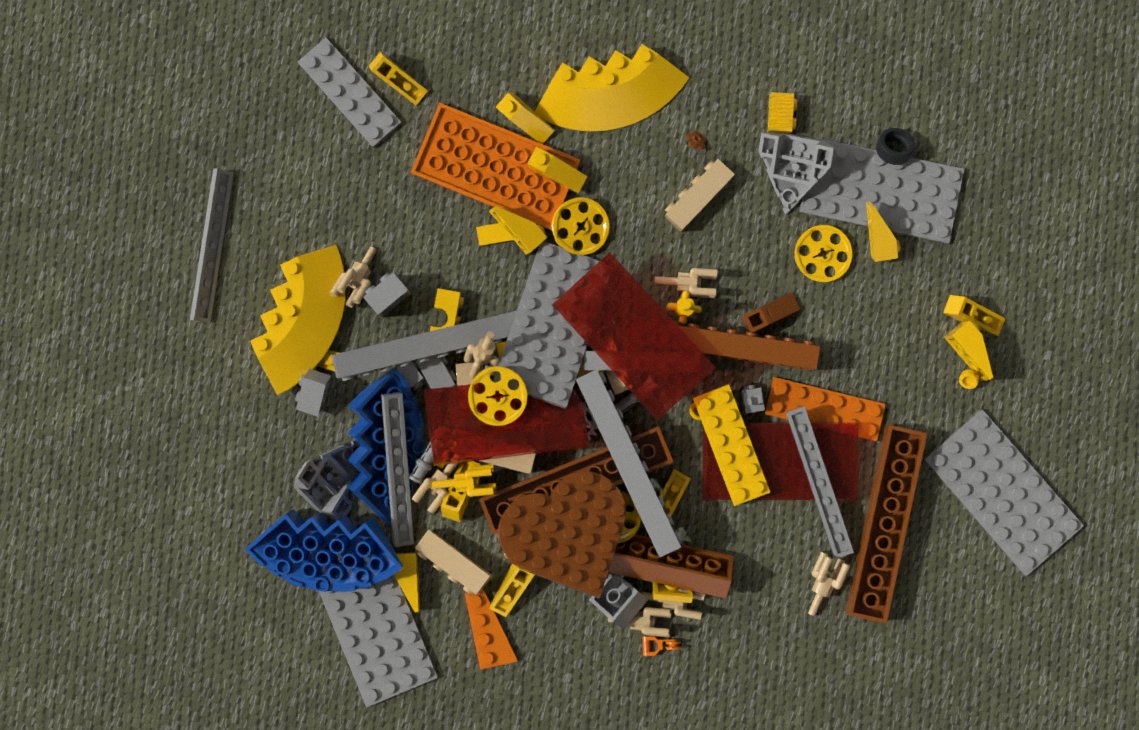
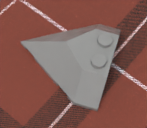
M762 132L758 152L766 164L767 173L777 196L780 197L786 215L832 167L835 147L825 141L799 135Z
M355 440L306 461L294 481V489L315 510L335 521L345 515L347 516L352 508V500L348 499L349 489L347 486L355 478L356 468L352 466L351 469V464L347 459L354 453V447L358 446Z

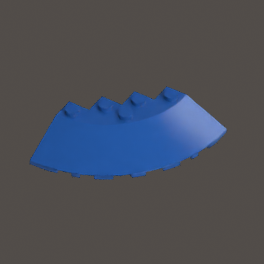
M393 367L369 385L348 405L360 418L348 434L360 446L347 461L360 473L349 483L347 488L391 528L381 395L398 392L403 395L408 474L412 473L417 464L416 460L421 458L425 452L422 414L419 411L416 397L409 388V384L396 367ZM409 478L410 497L412 498L416 492L412 491L413 480Z
M293 509L284 514L245 548L246 552L257 563L265 566L273 575L287 580L292 585L315 589L321 592H350L356 589L367 588L391 577L403 568L385 533L372 518L357 529L346 515L338 519L333 525H330L320 512L304 522Z

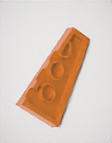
M484 589L478 595L465 593L480 670L518 662L495 611L489 609L491 603Z

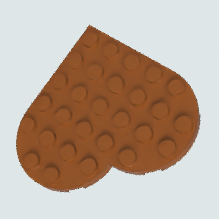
M588 471L573 473L562 479L553 489L550 496L537 493L528 494L512 502L504 511L499 522V544H501L507 559L516 567L600 598L625 521L626 507L623 496L617 486L601 474Z

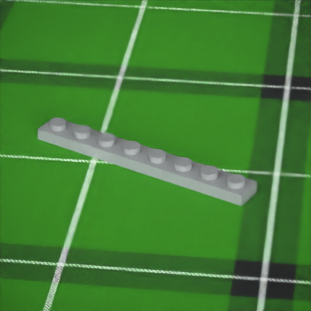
M218 168L213 169L190 315V320L207 323L211 322L234 172Z
M398 392L381 395L394 547L414 544L403 395Z
M805 406L787 411L786 415L834 558L837 559L852 554L854 552Z

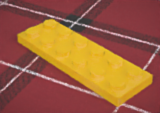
M727 384L693 397L733 505L736 506L770 493L730 385Z

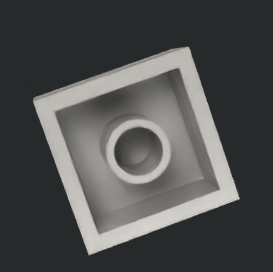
M394 272L392 274H385L380 279V284L376 287L372 285L365 291L364 299L381 317L385 316L411 294Z
M611 573L605 581L600 598L592 596L589 601L612 622L624 629L648 599L621 575Z

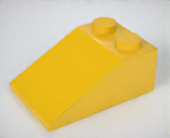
M974 321L961 322L944 338L971 370L978 373L981 381L991 380L993 374L983 335L980 333V327Z

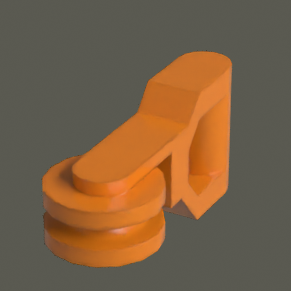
M642 636L643 656H655L659 650H663V642L669 644V646H666L667 650L681 649V646H678V644H681L680 640ZM650 640L657 642L658 649L656 651H651Z

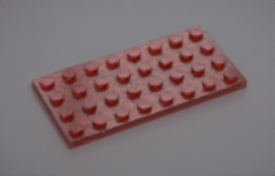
M610 252L552 304L657 421L716 368Z
M576 380L566 409L527 396V403L522 414L515 421L502 426L486 424L474 415L468 401V392L471 384L424 390L434 466L589 447L581 390ZM477 383L474 386V390L479 394L483 393L486 389L483 383ZM496 391L495 395L487 396V398L493 397L500 401L501 397L509 396V394L503 395ZM515 398L511 400L510 405L513 409H519L522 403L519 399ZM480 402L476 406L477 411L480 413H485L488 410V406L484 402ZM498 410L494 416L496 420L502 421L505 419L506 414L504 411Z
M744 422L770 493L752 500H815L790 424ZM811 423L836 500H857L858 423ZM703 427L702 500H731Z

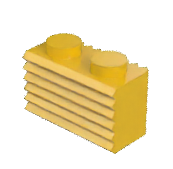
M771 92L769 95L768 132L791 134L792 130L796 129V118H793V111L797 110V99H794L793 93Z

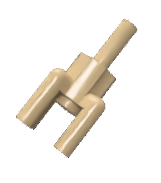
M370 247L361 263L355 262L352 268L348 269L347 272H343L330 292L332 296L337 297L339 292L344 293L347 286L353 288L354 290L346 302L348 307L352 308L355 303L359 304L365 295V291L371 284L370 280L367 279L371 273L368 265L377 251L376 248Z
M692 268L690 273L678 272V278L655 276L654 284L677 285V291H688L690 297L715 299V288L700 287L701 279L716 280L718 270Z
M492 331L487 332L486 337L480 339L478 345L469 344L467 347L464 361L469 363L472 356L475 359L470 372L471 379L478 375L482 365L489 363L490 368L498 366L500 362L499 358L494 356L496 345L492 342L495 336Z
M454 455L443 472L437 469L431 478H426L412 497V500L418 503L426 491H429L436 498L427 510L434 514L447 496L448 490L447 488L433 489L432 481L450 480V474L462 458L459 455Z
M823 551L820 552L812 571V576L816 578L812 587V591L816 592V595L808 612L812 616L816 615L823 597L830 598L833 588L840 589L850 568V565L846 564L845 560L838 558L833 572H829L828 570L833 559L828 557V554Z
M679 589L682 593H688L686 589ZM692 591L693 599L704 601V593ZM641 592L650 601L662 602V608L673 610L676 616L701 620L702 612L686 608L687 603L653 600V593Z
M645 607L643 611H638L628 624H630L631 630H639L647 636L670 637L669 629L654 628L655 617L671 618L672 610Z

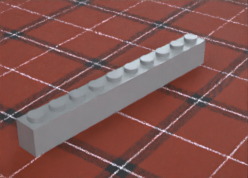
M517 311L331 355L336 378H342V381L354 378V374L361 373V376L373 374L372 370L380 368L381 372L392 369L391 365L399 364V367L411 365V360L418 359V362L430 360L429 356L436 355L437 358L447 356L448 351L455 350V353L464 352L469 344L478 345L480 339L485 338L489 331H492L495 335L492 342L495 344L501 343L503 338L508 337Z
M596 369L577 378L576 382L659 557L681 548L680 543L683 541L678 531L674 533L671 525H674L670 514L666 515L663 507L666 505L662 497H657L654 491L657 489L653 478L649 479L646 474L649 469L645 461H640L637 455L640 454V450L636 442L632 444L629 438L632 434L628 425L624 426L621 421L624 417L620 408L615 409L613 404L615 398L612 391L606 390L604 384L607 381L602 372L598 373Z

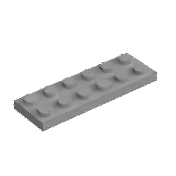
M326 37L298 61V64L373 148L402 123Z

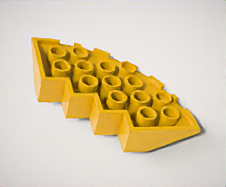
M641 44L632 60L615 50L606 66L591 57H588L580 72L562 63L538 104L535 113L547 123L570 130L599 132L619 129L640 122L662 109L680 92L689 77L661 55Z
M337 245L307 253L280 264L287 282L270 290L277 308L260 315L268 333L250 341L277 396L299 384L301 376L306 375L309 369L313 370L324 359L339 331L345 310L346 289L344 293L339 292L337 297L330 294L338 278L344 272L343 261Z

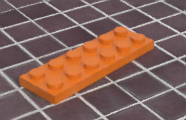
M773 377L764 414L788 420L787 411L805 406L811 426L877 441L886 404Z

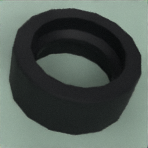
M889 128L881 133L876 145V152L886 163L901 165L910 159L914 151L915 142L907 131L900 128ZM885 142H899L906 151H892L886 146Z

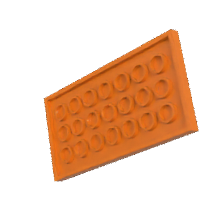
M439 103L410 173L491 207H500L552 231L553 216L556 210L564 203L569 189L528 168L527 163L536 147L554 155L576 170L581 160Z

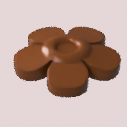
M693 131L686 135V139L690 141L689 146L691 148L696 146L699 150L705 148L707 140L704 136H700L698 131Z

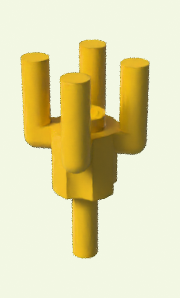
M688 291L682 292L681 299L677 303H668L666 306L668 312H676L681 326L687 323V317L692 313L698 315L702 311L701 306L695 305L693 300L689 298L690 293Z
M493 464L469 466L463 473H454V479L432 481V488L455 487L456 492L467 491L469 497L494 495L495 491H497V484H480L479 477L492 476V472H495V466Z

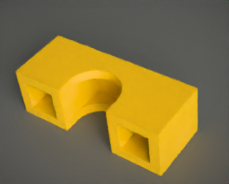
M437 289L434 307L446 311L448 320L442 327L431 326L430 331L460 324L461 316H458L459 308H463L464 297H461V292Z

